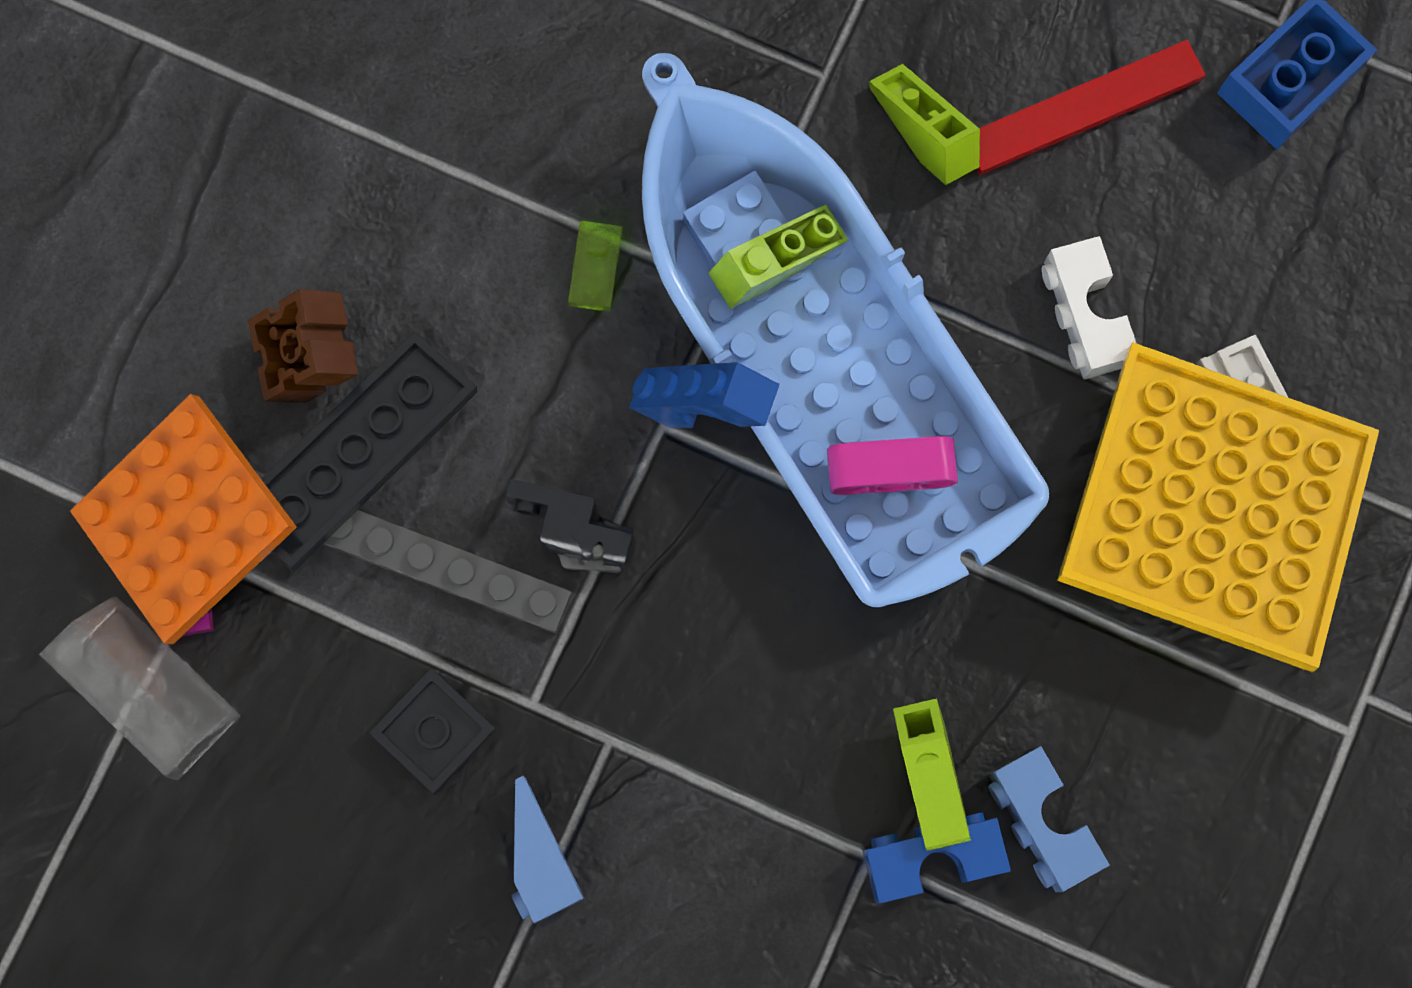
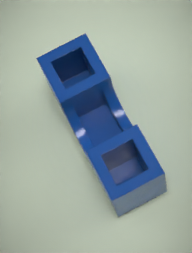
M983 812L966 816L971 841L926 851L921 827L914 829L916 838L900 842L897 833L871 839L873 848L862 852L875 904L924 893L920 881V867L923 860L931 853H943L949 856L957 865L961 883L1010 872L1011 869L997 818L985 821Z

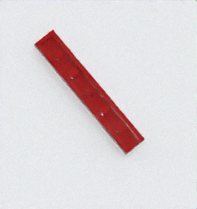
M1188 39L980 127L979 167L976 170L979 176L1201 82L1206 74Z

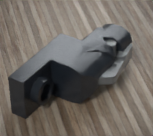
M509 479L505 496L508 504L514 505V511L535 517L539 516L540 511L546 512L540 542L550 553L559 556L564 569L619 573L621 570L625 571L634 529L624 527L599 516V520H593L596 510L595 498Z

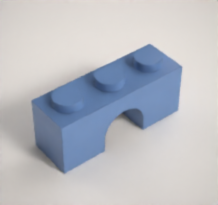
M1041 746L989 774L993 782L988 786L989 791L1000 809L1008 808L1015 821L1011 825L1013 834L1024 849L1029 846L1038 861L1033 865L1034 870L1046 888L1052 886L1055 892H1064L1110 865L1087 825L1078 827L1063 835L1053 832L1044 823L1041 814L1043 801L1051 792L1064 785Z

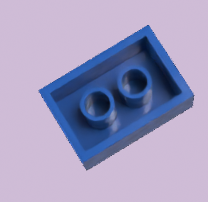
M1307 0L1229 74L1217 94L1278 150L1363 69L1377 49L1325 0Z

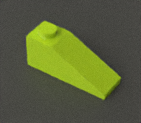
M904 64L869 81V88L919 162L945 185L979 167L980 129Z

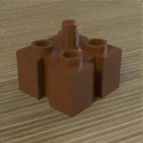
M298 289L278 301L280 308H266L248 319L254 352L262 354L264 364L258 368L264 402L306 403L325 393L326 386H338L358 375L354 344L351 341H344L342 335L348 323L341 292Z

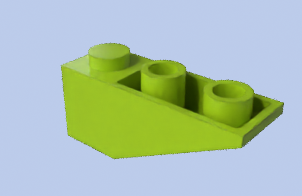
M825 204L727 251L708 274L729 308L733 309L765 293L848 241V238Z
M937 698L894 708L901 749L926 851L971 841L947 731Z

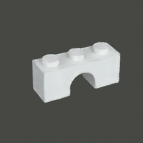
M1100 236L1051 249L1044 261L1045 265L1042 266V276L1047 289H1053L1058 302L1055 305V315L1062 330L1067 329L1071 344L1068 345V353L1075 369L1080 368L1083 380L1122 369L1128 347L1132 342L1136 343L1127 315L1115 319L1100 318L1089 309L1086 299L1089 292L1105 288L1113 276Z

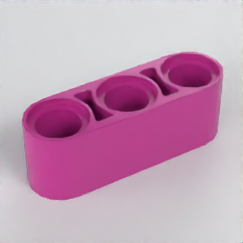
M937 436L851 442L832 445L826 449L831 494L854 495L938 489L958 484L954 439L951 437Z

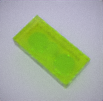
M580 221L568 299L569 306L611 312L622 238V226Z

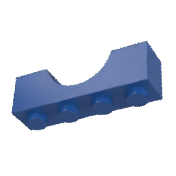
M738 362L643 368L642 373L634 382L632 390L634 396L629 408L669 428H693L697 414L721 419L740 427L766 426L780 384Z

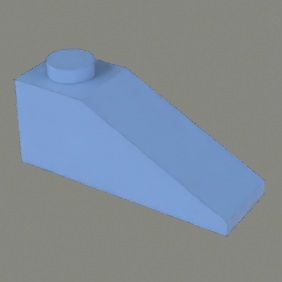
M521 776L515 779L514 883L518 891L511 896L522 919L531 916L533 923H538L585 898L527 779Z

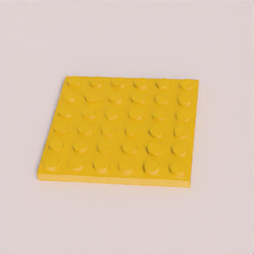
M1132 342L1125 355L1057 581L1298 668L1314 672L1320 665L1379 430Z

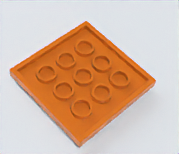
M192 394L179 404L70 510L164 644H174L297 528L199 396Z

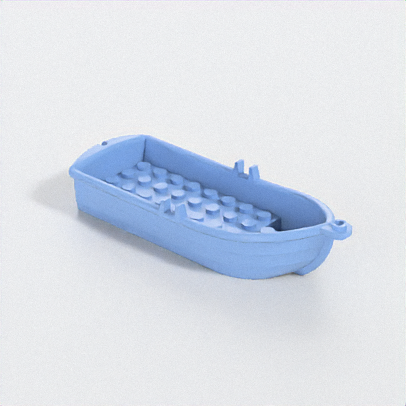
M658 53L650 57L644 64L642 79L645 88L658 108L649 132L644 155L642 206L647 240L655 266L670 298L711 364L738 362L780 384L766 426H751L856 595L868 606L883 607L929 594L969 575L967 568L960 560V555L965 552L973 554L976 562L982 567L1003 552L1031 525L1048 503L1049 488L925 298L923 279L920 275L912 278L902 262L905 254L902 247L894 250L847 175L801 129L771 110L743 97L721 90L697 86L683 62L675 55ZM661 72H667L671 76L660 78L657 75ZM826 204L847 236L848 241L765 293L730 309L708 274L726 252ZM937 436L954 439L958 484L938 489L854 495H835L830 492L826 449L832 445Z

